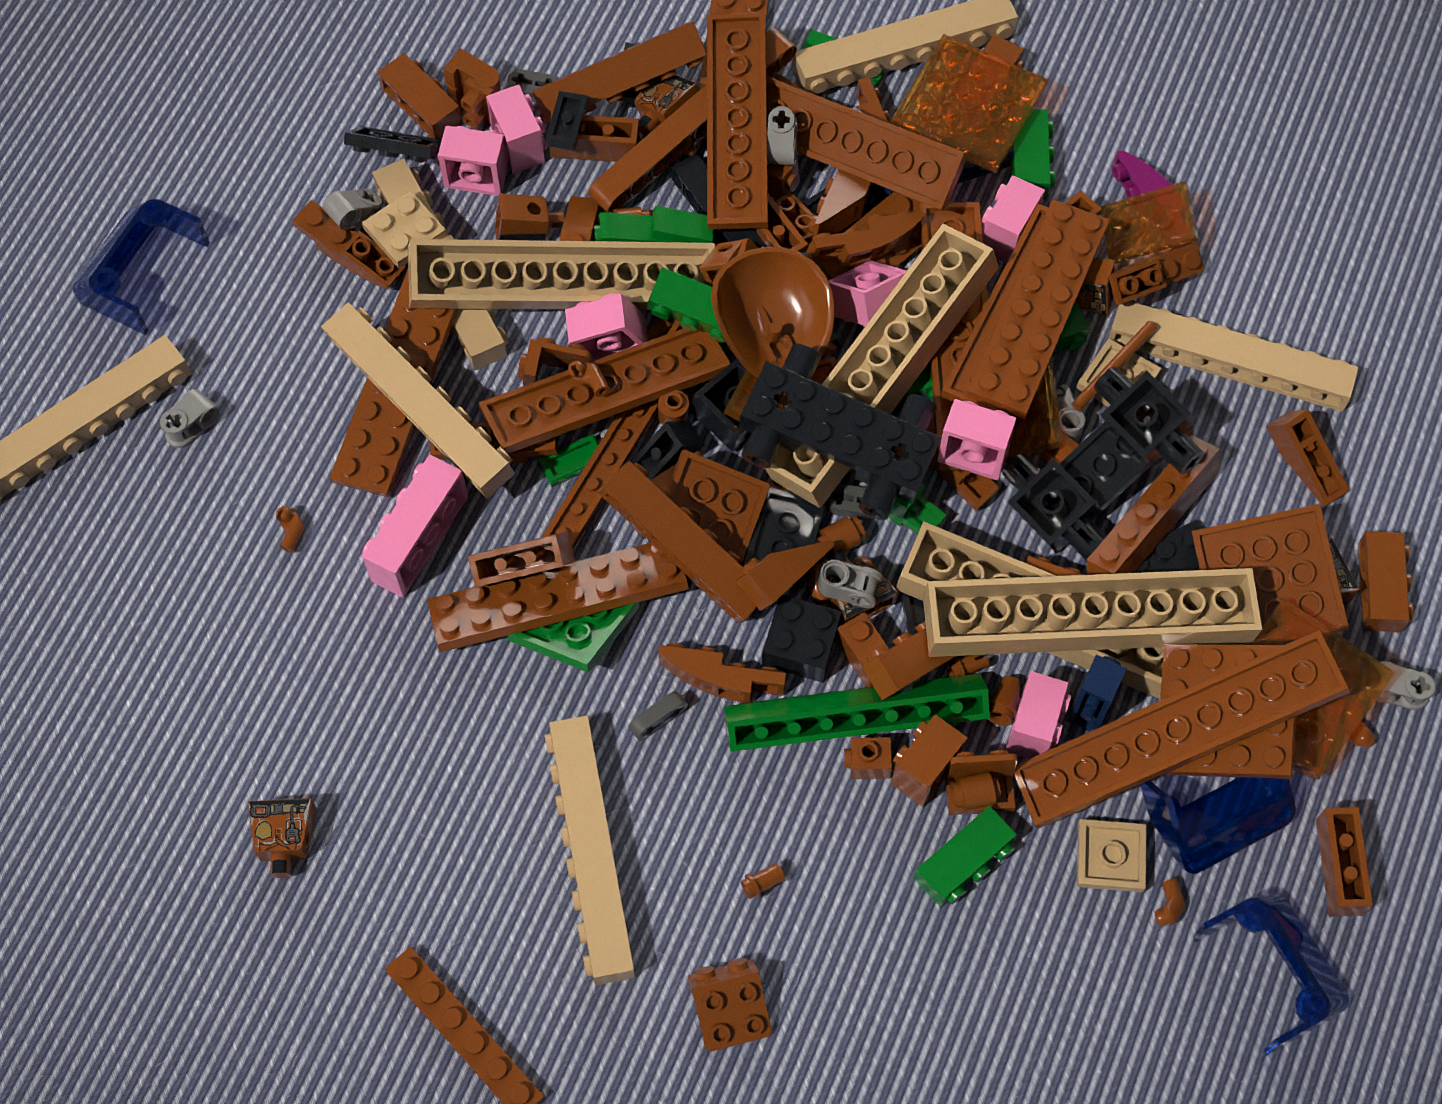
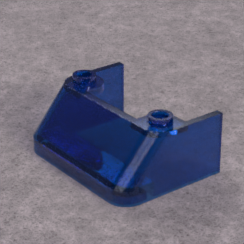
M151 199L129 209L74 283L73 292L78 302L146 335L149 330L138 307L115 296L121 286L119 277L154 228L162 226L204 247H208L210 242L201 219L160 199Z
M1234 777V780L1181 807L1180 802L1173 795L1164 793L1151 780L1140 784L1150 820L1177 863L1190 874L1200 873L1284 828L1293 820L1296 813L1289 779Z
M1268 893L1246 899L1204 922L1192 936L1195 942H1198L1236 920L1248 932L1260 933L1265 931L1298 982L1302 991L1295 998L1294 1009L1302 1024L1274 1039L1263 1049L1266 1056L1337 1017L1345 1011L1349 1004V996L1345 987L1290 902L1281 894Z

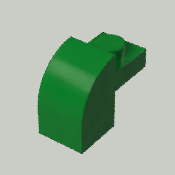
M922 483L912 504L897 498L889 515V518L899 527L903 523L917 535L923 521L939 527L947 515L922 496L926 488Z

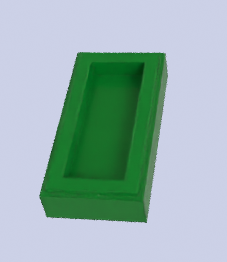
M655 206L653 210L652 236L686 243H712L713 230H708L707 215Z
M594 434L557 450L558 454L546 455L538 459V464L551 488L581 474L599 445Z

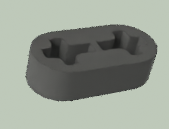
M516 70L509 74L507 85L510 88L520 84V82H525V84L521 85L523 94H529L532 102H536L532 91L558 78L550 74Z
M838 484L826 500L827 510L834 515L849 518L856 516L858 519L867 521L875 520L874 517L864 514L859 509V503L866 490L864 487ZM837 495H843L844 501H842V505L835 504Z
M677 691L671 692L635 717L628 728L639 741H642L678 717L688 704Z

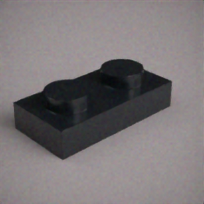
M559 90L545 139L546 146L575 151L589 103L587 95Z

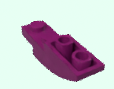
M1123 150L1117 151L1111 170L1115 180L1120 181L1124 187L1129 203L1134 204L1139 213L1147 210L1150 211L1152 220L1159 224L1164 232L1166 243L1170 247L1172 246L1173 249L1191 243L1193 234L1185 222L1190 208L1182 196L1150 165Z

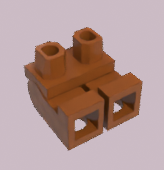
M460 48L443 68L447 84V95H453L459 103L461 102L464 110L467 111L463 116V122L471 128L478 130L484 122L491 125L486 96L501 91L500 77L495 68Z

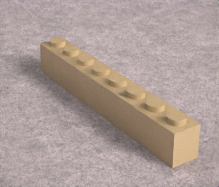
M971 0L798 50L792 61V71L801 89L812 94H819L830 88L849 85L858 79L876 77L882 70H885V72L901 70L912 64L928 62L933 58L946 54L952 55L960 50L982 46L989 42L993 35L1006 39L1011 35H1015L1018 15L1010 0Z
M405 159L372 172L375 187L385 206L411 190L439 223L446 228L440 213H434L431 209L433 202L426 189L422 191L418 184H421V180L414 167L409 168ZM451 234L443 238L454 240ZM458 309L453 322L452 331L474 371L507 357L505 345L509 341L503 328H496L493 322L496 320L492 309Z
M1135 300L1118 306L1109 334V338L1118 344L1125 346L1147 321L1153 322L1157 327L1155 332L1136 351L1138 353L1341 412L1344 411L1351 398L1358 367L1350 365L1344 360H1333L1322 357L1312 351L1294 349L1284 343H1274L1260 339L1253 334L1235 332L1228 327L1204 323L1194 317L1176 315L1169 310L1145 306Z
M349 302L345 304L321 326L325 334L456 468L462 470L463 475L488 499L515 474L510 466V463L513 461L511 457L501 447L495 450L489 444L492 441L491 437L480 426L475 430L469 424L472 420L470 416L460 406L454 409L449 404L452 400L450 396L440 386L434 389L429 384L432 380L430 376L420 366L415 369L409 363L412 360L410 356L400 346L395 349L390 344L392 341L391 337L381 327L375 329L370 324L373 320L361 307L356 310Z
M164 335L0 440V500L14 489L25 486L31 478L40 472L51 469L63 457L77 452L82 445L94 437L103 435L120 420L131 417L140 407L154 402L171 387L182 384L191 375L185 359L168 337Z
M588 715L549 722L551 733L545 734L548 754L554 753L556 764L550 765L553 785L560 783L561 795L555 796L559 816L565 815L567 826L561 827L564 847L571 846L572 858L566 859L569 879L576 878L578 890L572 891L575 911L582 910L584 921L577 923L580 943H587L589 955L583 956L586 977L593 975L595 985L635 978Z

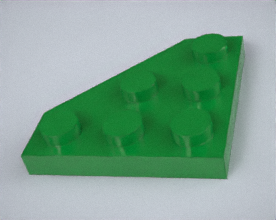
M637 602L507 636L510 642L589 673L638 611L640 605Z

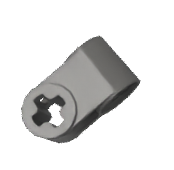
M776 107L769 114L767 164L796 165L797 118L788 107ZM782 115H785L790 120V123L784 124V128H781L776 123V120H781Z
M369 189L338 190L326 197L322 207L342 230L363 228L362 222L371 217L375 209L380 207L382 199L377 193Z
M1062 384L1056 391L1046 395H1036L1035 404L1042 419L1046 421L1051 432L1053 433L1060 429L1078 443L1082 436L1085 416L1081 411H1076L1072 407L1071 403L1074 401V398L1068 386ZM1064 425H1072L1075 428H1067Z
M198 389L188 391L179 402L161 416L160 426L166 433V441L174 448L186 447L200 433L216 422L220 415V408Z
M830 560L821 568L818 588L825 597L848 602L862 608H872L876 604L874 595L877 583L882 581V574L870 567H860L839 560ZM835 575L839 577L841 582L831 583L826 577ZM864 584L867 585L866 590H863Z
M1379 661L1373 664L1367 696L1377 702L1389 703L1416 711L1422 709L1427 704L1435 691V683L1424 672L1403 668L1391 662Z

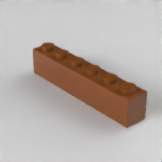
M694 20L534 89L532 93L547 125L550 123L551 113L554 111L559 90L587 95L589 103L586 113L597 108L596 103L606 99L608 103L624 97L622 91L631 87L636 92L649 86V80L654 77L660 76V79L663 80L677 74L675 69L686 64L687 68H691L704 62L702 57L707 55V51Z
M1192 436L1191 440L1204 452L1200 462L1183 475L1169 463L1087 559V575L1134 573L1219 473L1220 449Z
M630 461L625 463L598 494L675 564L676 567L684 572L691 581L736 623L745 621L757 606L736 583L744 574L741 571V559L732 551L727 550L726 552L717 544L719 539L714 533L706 528L704 530L701 529L694 522L696 518L685 507L679 508L671 500L673 497L666 488L661 485L656 486L648 479L649 473L640 464H632Z

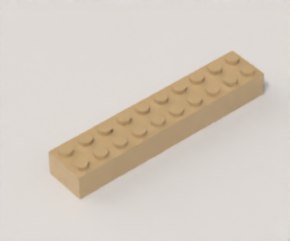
M942 224L822 385L891 414L998 270L999 266L993 248ZM799 445L796 453L780 446L771 467L766 468V471L771 480L821 508L850 467Z
M410 239L408 245L409 308L568 309L575 307L580 302H592L603 299L607 294L621 293L639 310H650L647 309L648 300L662 267L708 285L699 268L714 249L715 243Z
M923 521L899 577L896 590L923 601V593L928 581L1046 577L1056 575ZM1164 647L1047 652L1088 670L1096 654L1101 657H1112L1119 661L1121 666L1127 668L1121 681L1122 684L1160 699Z
M1252 568L928 581L923 593L929 657L1164 647V644L1252 643L1262 631Z

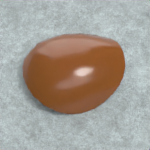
M783 247L752 249L732 258L724 264L713 280L711 302L717 325L731 351L750 374L758 378L766 360L782 367L792 345L796 343L813 348L822 357L832 335L834 300L827 277L814 261L798 251Z

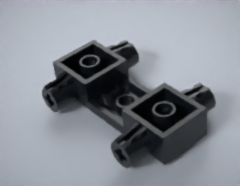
M798 343L793 344L782 367L766 360L739 420L738 428L751 433L741 453L748 463L759 468H770L780 446L796 453L800 445L857 470L854 479L868 484L859 503V509L864 514L877 520H887L897 498L911 504L913 503L942 438L927 431L937 410L934 402L926 397L910 394L897 418L812 381L811 379L820 362L821 355L809 346ZM777 405H784V409L777 408ZM894 456H900L902 458L901 461L895 460Z
M1116 366L1109 368L1098 378L1094 389L1110 404L1101 414L1104 422L1062 462L1058 463L1053 458L1041 470L1025 453H1020L1005 465L1002 475L1018 490L1007 502L1056 554L1069 543L1087 562L1089 556L1107 537L1092 520L1161 456L1181 475L1192 470L1203 458L1204 452L1186 435L1196 424L1192 414L1148 371L1135 383ZM1149 416L1150 419L1153 417L1151 422L1144 423L1143 419ZM1055 502L1060 505L1056 510H1052L1050 507Z

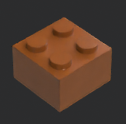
M936 714L929 723L925 720L921 722L913 734L915 739L910 747L902 746L894 757L893 761L895 764L891 770L894 773L891 785L922 808L945 780L950 759L964 751L968 738Z

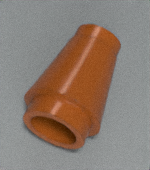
M1004 676L989 701V720L992 723L1008 726L1015 720L1021 682L1017 678Z

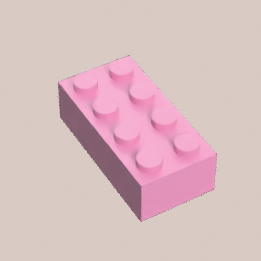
M430 454L424 463L421 462L417 465L408 488H403L396 499V506L390 514L387 513L383 517L379 526V532L374 539L368 540L363 548L362 558L371 582L402 598L405 597L468 499L462 470Z

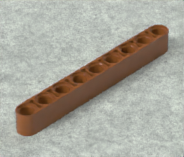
M772 28L766 32V76L770 78L784 68L797 52V46L777 28ZM707 84L592 183L588 195L607 213H613V209L623 208L707 135Z

